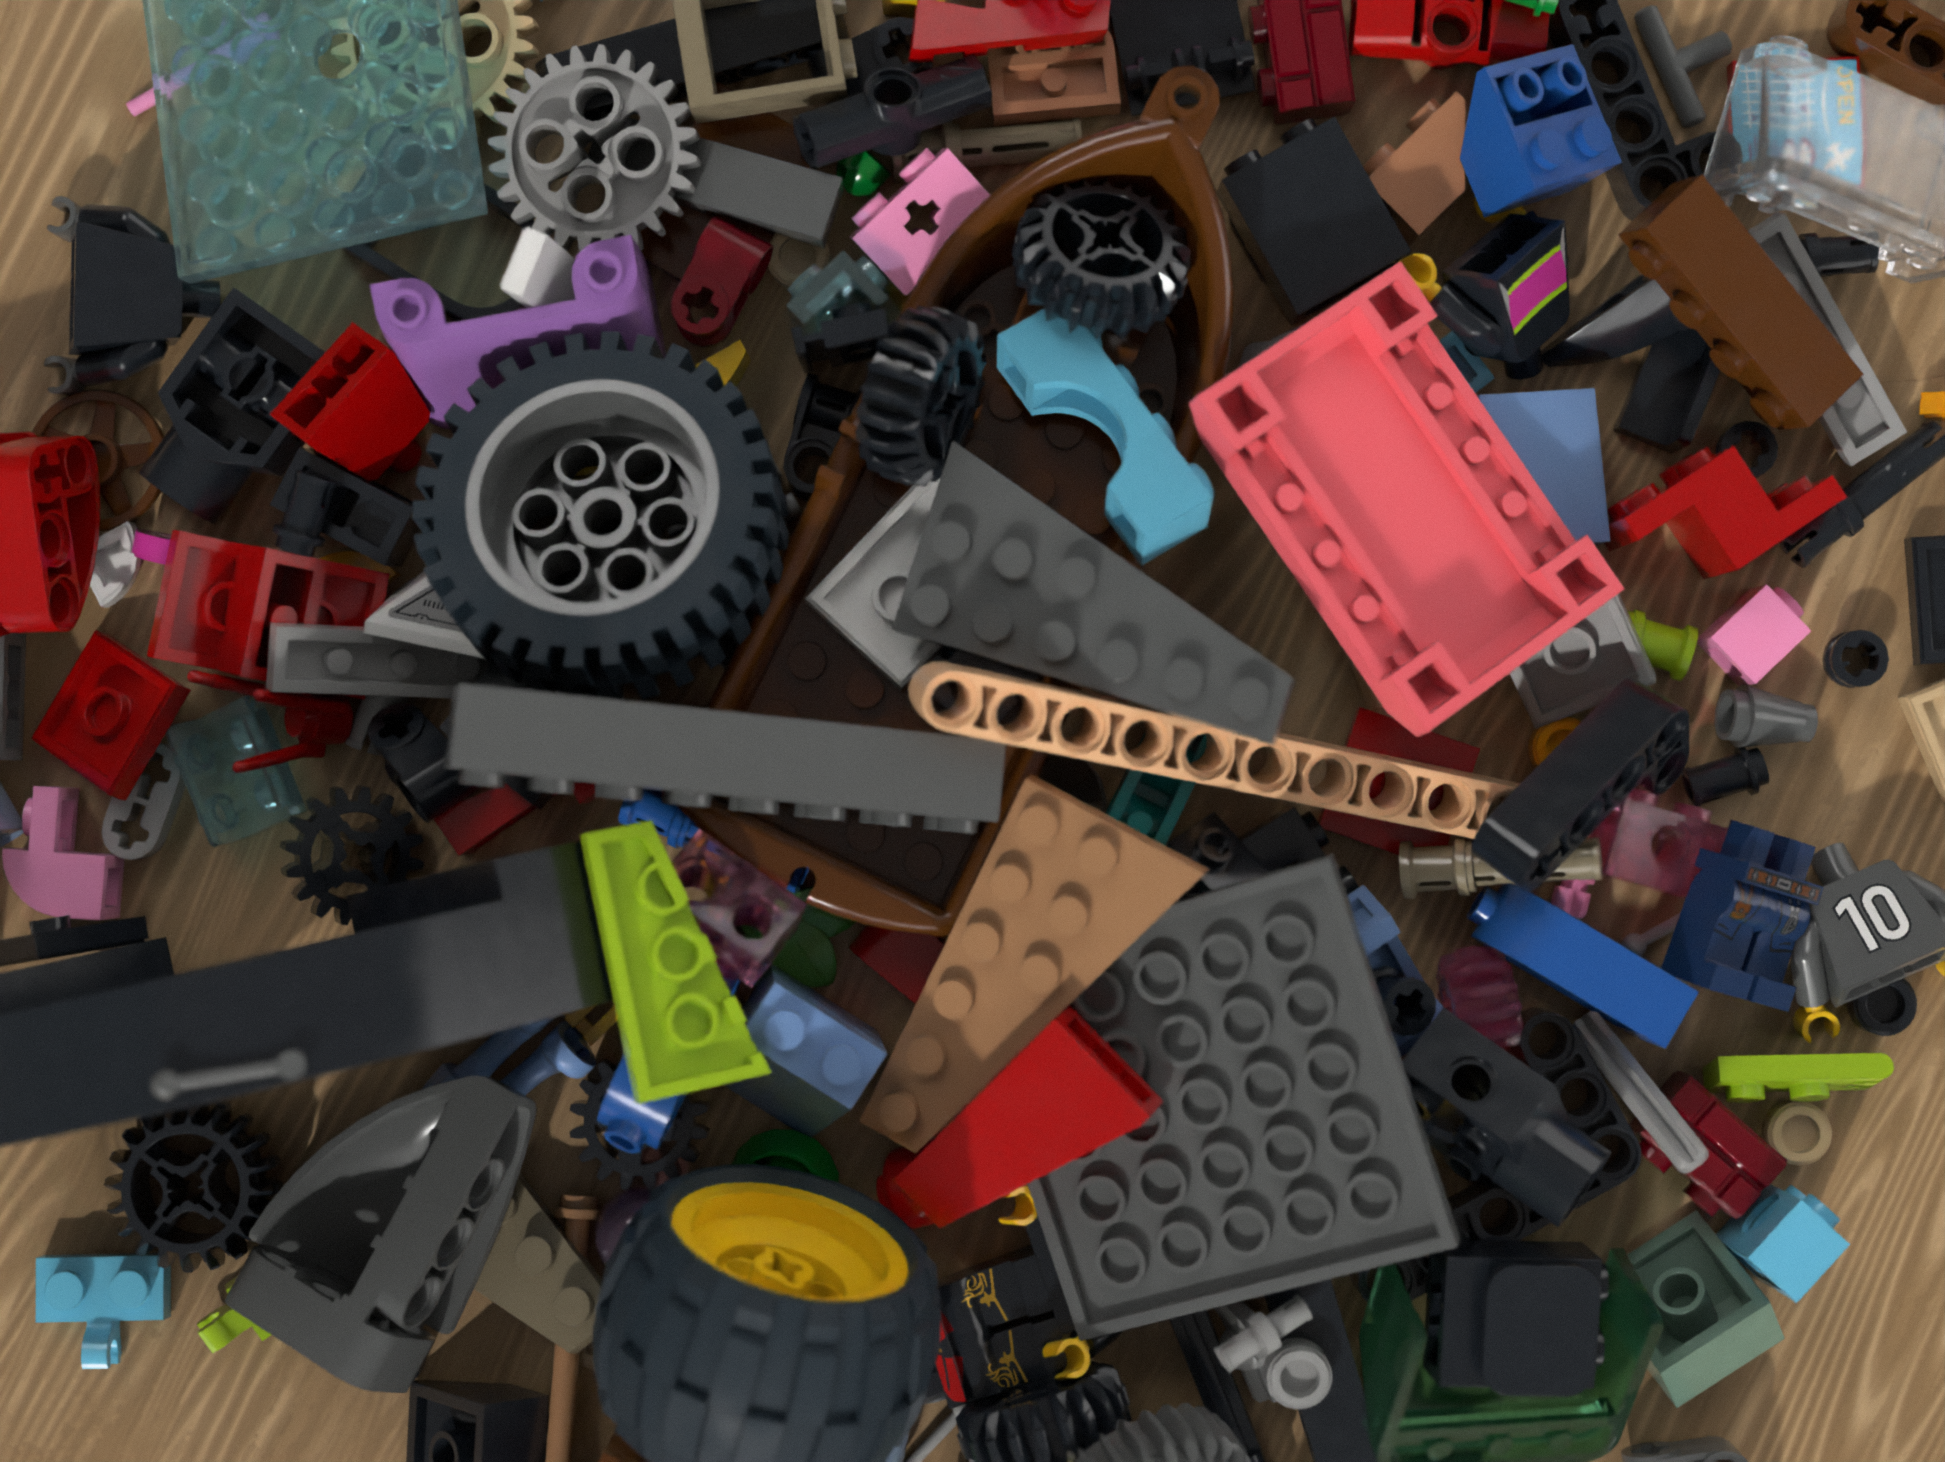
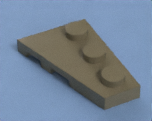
M520 1172L498 1235L474 1289L568 1353L578 1354L593 1341L595 1308L602 1278L589 1261L570 1242L564 1232V1228Z

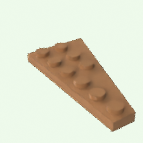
M1033 775L1025 778L859 1122L910 1151L917 1153L1209 869Z

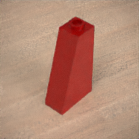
M1068 1006L894 1181L903 1190L902 1195L907 1205L917 1215L924 1219H931L939 1228H942L1142 1126L1164 1100L1071 1006Z

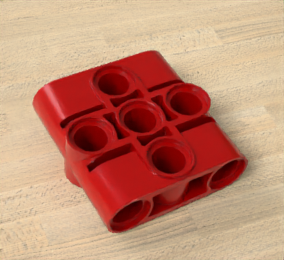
M1351 0L1348 35L1349 56L1422 61L1429 67L1439 70L1451 69L1458 64L1491 66L1546 51L1549 13L1541 12L1539 17L1532 16V8L1504 0ZM1416 6L1414 46H1411L1414 26V12ZM1437 22L1452 23L1461 33L1462 43L1452 46L1441 43L1434 35L1432 25Z

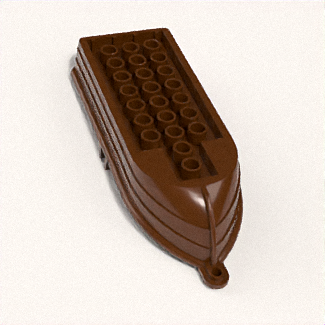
M1193 66L1176 67L1166 72L1160 78L1139 121L1103 130L1070 143L1037 160L985 198L957 226L938 249L919 277L897 319L899 320L901 314L907 308L915 310L921 305L929 308L937 306L951 310L955 314L962 315L968 321L976 323L978 334L983 336L984 341L982 353L986 355L987 363L982 371V376L985 378L986 383L980 391L979 402L981 406L976 409L973 419L975 428L969 429L965 438L964 449L1140 571L1143 565L1139 564L1104 515L1107 486L1122 464L1115 444L1101 428L1081 417L1063 413L1032 416L997 369V335L1043 310L1045 306L1028 305L1026 289L1016 285V267L1012 265L1014 258L1012 257V248L1019 220L1024 216L1025 209H1030L1031 204L1035 202L1038 193L1050 195L1061 183L1073 189L1083 178L1092 186H1099L1107 177L1114 188L1124 190L1132 183L1134 194L1141 198L1156 195L1157 210H1173L1175 226L1187 230L1186 247L1191 249V265L1187 275L1188 281L1182 298L1178 299L1177 304L1174 305L1172 312L1168 314L1166 320L1155 321L1147 333L1140 332L1132 327L1123 340L1112 330H1105L1100 337L1103 344L1102 349L1113 364H1123L1133 376L1139 390V399L1151 415L1159 413L1167 421L1174 433L1176 448L1189 465L1194 462L1202 441L1199 438L1189 403L1196 396L1225 378L1233 329L1234 286L1231 253L1224 217L1216 189L1199 151L1219 108V90L1215 81L1208 73ZM1179 93H1190L1196 98L1198 105L1192 109H1183L1176 104L1174 97ZM862 391L852 414L845 418L839 427L841 436L826 466H820L816 475L814 490L788 541L787 550H784L780 557L784 566L779 584L768 582L766 585L771 602L763 616L753 612L748 622L752 632L740 645L737 644L706 709L972 737L944 731L920 717L913 710L908 699V685L910 681L900 691L805 603V598L914 485L908 486L880 476V473L868 469L866 460L860 458V441L856 439L855 435L860 418L856 416L855 410L861 404ZM943 646L933 655V657L926 664H928L934 658V656L943 648ZM1040 676L1037 679V682L1080 691L1082 689L1044 676ZM952 680L950 683L951 693L957 699L958 687L956 681ZM1021 699L999 725L1009 724L1018 717L1021 711ZM931 700V705L934 712L944 711L933 700ZM1069 710V711L1063 716L1062 721H1061V723H1060V732H1061V730H1062V728H1063V726H1064V724H1065V722H1066V720H1067V718H1068V716H1069L1071 710ZM1006 744L999 821H978L977 834L923 829L924 816L912 815L911 827L859 823L860 810L846 809L845 821L795 817V803L779 802L778 814L728 810L729 797L715 795L711 796L710 808L676 806L708 839L730 858L755 876L783 892L786 891L792 874L797 868L807 867L811 869L816 876V884L806 899L805 903L866 925L895 931L946 936L950 935L1025 778L1030 775L1039 777L1050 752Z

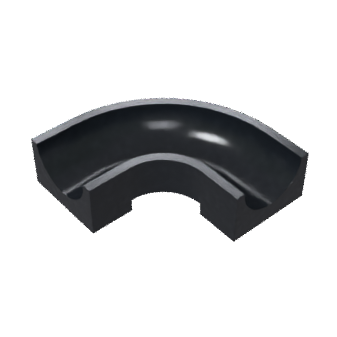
M581 840L492 859L347 895L355 934L174 975L166 937L0 973V1147L114 1124L302 1081L613 1001ZM289 1050L300 1051L307 1059L305 1073L293 1080L285 1079L280 1074L182 1089L170 1099L157 1097L151 1088V1081L154 1075L163 1070H170L177 1075L278 1060L283 1052Z

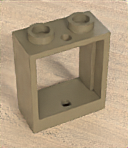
M673 0L689 108L696 124L836 102L848 98L845 79L858 77L852 38L839 40L835 17L836 15L848 14L846 0H816L828 76L720 94L717 92L705 9L761 0Z

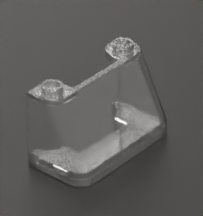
M1772 36L1769 39V43H1761L1741 50L1703 175L1727 206L1732 205L1734 195H1746L1748 199L1760 202L1758 210L1767 214L1789 210L1880 248L1877 258L1888 262L1885 273L1911 284L1945 277V105H1932L1808 52V45L1794 37Z

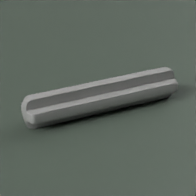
M1590 1011L1576 1020L1572 1025L1575 1027L1599 1071L1677 1170L1687 1174L1702 1165L1709 1157L1705 1145L1598 1012Z

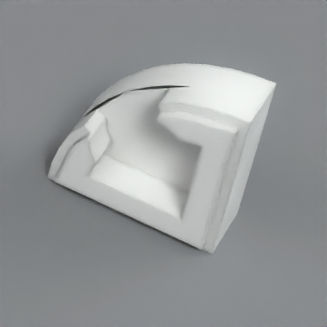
M128 521L99 536L95 567L90 586L101 607L109 608L122 599L132 587L139 573L141 559L135 557L134 553L131 552L135 530L137 529L136 524Z

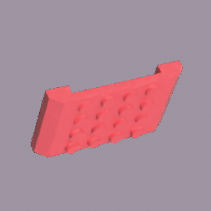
M1400 261L1196 396L1189 405L1200 440L1390 716L1418 737L1428 733L1623 591L1624 587L1589 536L1585 535L1575 540L1429 327L1428 323L1438 315Z

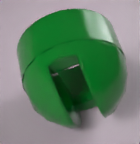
M867 150L839 160L836 165L835 176L843 178L844 187L849 194L861 197L870 195L878 190L892 174Z

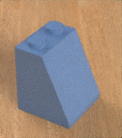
M771 963L741 1008L747 1020L744 1023L757 1050L762 1052L771 1073L722 1085L792 1129L813 1137L852 1109L886 1057L887 1052L878 1030Z

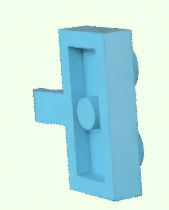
M135 1253L43 1255L37 1257L36 1323L87 1322L81 1347L82 1369H108L110 1364H118L121 1361L120 1321L165 1320L171 1317V1265L167 1268L158 1267V1253H147L144 1256Z

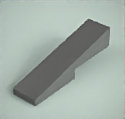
M603 110L600 120L606 118L610 112ZM627 118L626 124L621 131L627 127L635 126L639 120ZM700 138L694 144L684 147V151L690 152L700 159L701 167L682 171V176L689 180L696 190L694 193L689 194L676 192L673 200L678 205L704 214L708 210L823 249L825 248L844 191L842 177ZM592 141L588 156L597 165L606 156L602 152L601 147ZM641 142L632 146L625 158L626 168L632 171H642L649 167L654 161L656 154L655 145Z

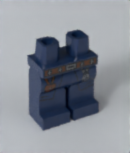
M1730 820L1720 853L1701 847L1699 849L1694 866L1702 868V870L1695 876L1690 885L1661 969L1676 978L1700 987L1789 1012L1796 987L1783 983L1795 941L1805 933L1809 925L1811 914L1809 903L1818 905L1824 888L1823 886L1805 881L1816 847L1755 826Z

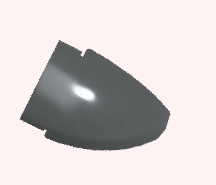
M476 1075L466 1076L419 1090L396 1099L358 1120L324 1144L292 1175L266 1206L249 1232V1238L259 1245L254 1246L225 1298L226 1304L324 1370L352 1386L374 1392L407 1393L435 1341V1337L423 1328L424 1325H428L441 1334L452 1333L480 1277L498 1235L521 1171L535 1121L536 1103L501 1081Z

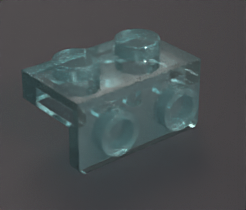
M843 250L823 270L817 264L810 266L789 287L788 292L792 297L786 306L790 321L795 327L801 326L804 335L817 333L821 329L820 322L830 320L833 317L832 311L845 306L853 297L859 303H870L871 311L884 308L887 317L889 315V298L887 297L889 292L886 287L889 285V282L866 257L862 255L854 262Z
M243 696L199 719L178 723L168 728L165 735L173 752L175 763L188 789L197 812L198 820L212 847L253 837L289 820L291 816L296 817L307 812L288 762L239 774L235 773L232 769V765L236 761L282 749L264 702L255 700L253 696Z

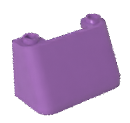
M632 235L594 242L587 245L577 254L572 266V283L575 299L448 324L440 296L428 283L416 278H401L370 284L376 318L389 348L395 353L429 409V422L443 429H450L443 416L453 403L467 412H470L476 406L467 388L478 378L481 377L492 389L496 388L504 382L496 367L497 364L512 356L520 371L535 364L529 347L545 341L553 356L556 357L567 354L564 337L567 335L583 333L590 350L600 349L601 331L620 332L627 350L633 351L637 334L655 337L663 357L665 358L666 356L650 265Z

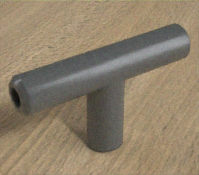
M1650 5L1635 13L1634 20L1682 127L1688 129L1703 122L1706 114L1687 73L1729 55L1732 50L1729 36L1723 31H1718L1677 50L1658 7Z

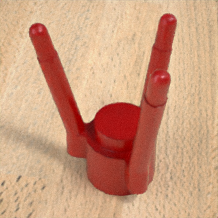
M191 670L187 674L189 682L253 696L259 702L286 707L284 714L286 731L290 736L296 737L299 740V744L236 761L232 765V769L237 774L263 769L300 758H323L326 744L340 745L350 735L353 713L350 702L345 696L336 694L271 692L266 688L265 684L196 670Z

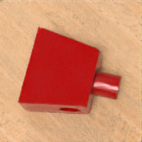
M352 322L270 415L310 447L370 482L377 480L388 467L396 473H404L411 470L418 463L422 451L421 446L414 438L429 422L430 411L395 353Z

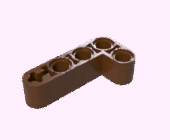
M1907 0L1846 1L1831 16L1826 28L1827 40L1832 50L1840 57L1859 56L1860 68L1945 116V22ZM1862 16H1864V17H1866V18L1868 19V22H1867L1866 28H1865V30H1866L1867 32H1865L1864 30H1862V29L1860 28V26H1861L1862 23H1863V17H1862ZM1892 31L1897 33V37L1887 46V42L1895 35ZM1910 43L1921 45L1927 51L1930 57L1929 67L1920 66L1913 61L1909 51Z

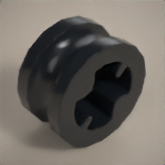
M1743 421L1733 425L1721 435L1716 445L1715 454L1732 446L1735 447L1740 443L1741 435L1751 436L1750 445L1758 442L1762 449V454L1752 460L1751 468H1749L1754 477L1758 478L1773 466L1778 456V443L1775 435L1767 426L1756 421Z
M1856 630L1840 633L1832 638L1824 649L1822 661L1824 670L1830 680L1839 686L1854 688L1869 686L1880 680L1887 670L1889 655L1888 649L1880 637L1873 632ZM1861 644L1867 650L1861 656H1869L1868 668L1854 670L1850 674L1844 668L1850 662H1842V652L1844 649L1857 648Z

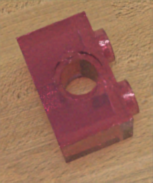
M1635 788L1589 837L1600 838L1602 874L1686 899L1693 879L1702 870V868L1694 866L1700 847L1720 853L1728 828L1710 823L1713 814L1710 810L1674 802L1673 810L1668 811L1656 807L1659 795ZM1656 832H1657V833H1658V845H1657L1655 851L1653 852V851H1652V840H1653L1654 835H1655Z

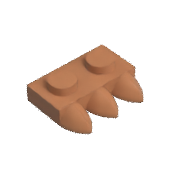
M1108 30L1103 42L1074 45V48L1065 46L1031 50L1029 53L1024 51L1023 45L988 49V73L992 93L991 103L994 126L1120 114L1121 101L1115 48L1112 36Z

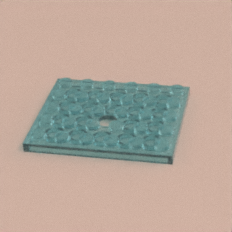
M142 0L178 278L192 284L488 214L458 0ZM341 33H349L356 36L360 44L361 54L355 69L343 78L330 79L324 77L319 68L318 57L329 49L332 36Z

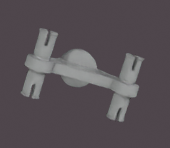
M1296 1294L1292 1299L1266 1316L1261 1311L1254 1313L1243 1301L1215 1307V1311L1226 1328L1220 1338L1221 1345L1214 1347L1219 1361L1228 1372H1232L1233 1369L1241 1370L1254 1400L1259 1403L1266 1400H1271L1273 1403L1277 1402L1271 1395L1264 1378L1265 1359L1268 1355L1282 1347L1280 1338L1312 1319V1314L1306 1303Z

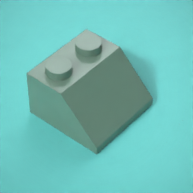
M1697 1210L1607 1267L1609 1291L1604 1304L1640 1360L1676 1408L1785 1339L1771 1302Z

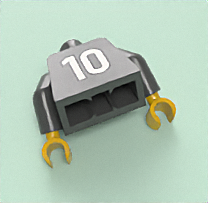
M1842 842L1827 846L1813 855L1810 864L1824 888L1819 904L1809 903L1811 911L1809 925L1805 933L1795 941L1790 957L1794 987H1796L1795 997L1800 1005L1794 1014L1793 1026L1805 1041L1811 1044L1809 1025L1818 1017H1824L1825 1030L1832 1038L1836 1037L1840 1032V1023L1837 1017L1824 1007L1829 998L1836 1008L1933 965H1936L1940 974L1945 976V889L1911 870H1901L1890 859L1880 861L1859 871Z

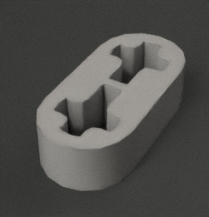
M160 743L150 761H157L160 755L164 756L162 767L171 771L168 781H157L152 788L150 796L147 797L146 793L151 782V776L143 772L126 801L115 797L111 798L103 820L101 833L105 846L112 854L119 858L136 860L151 857L161 850L167 839L189 777V766L186 757L181 750L170 744ZM142 805L146 807L140 821V827L149 831L146 841H135L129 847V835L121 831V825L123 821H135Z

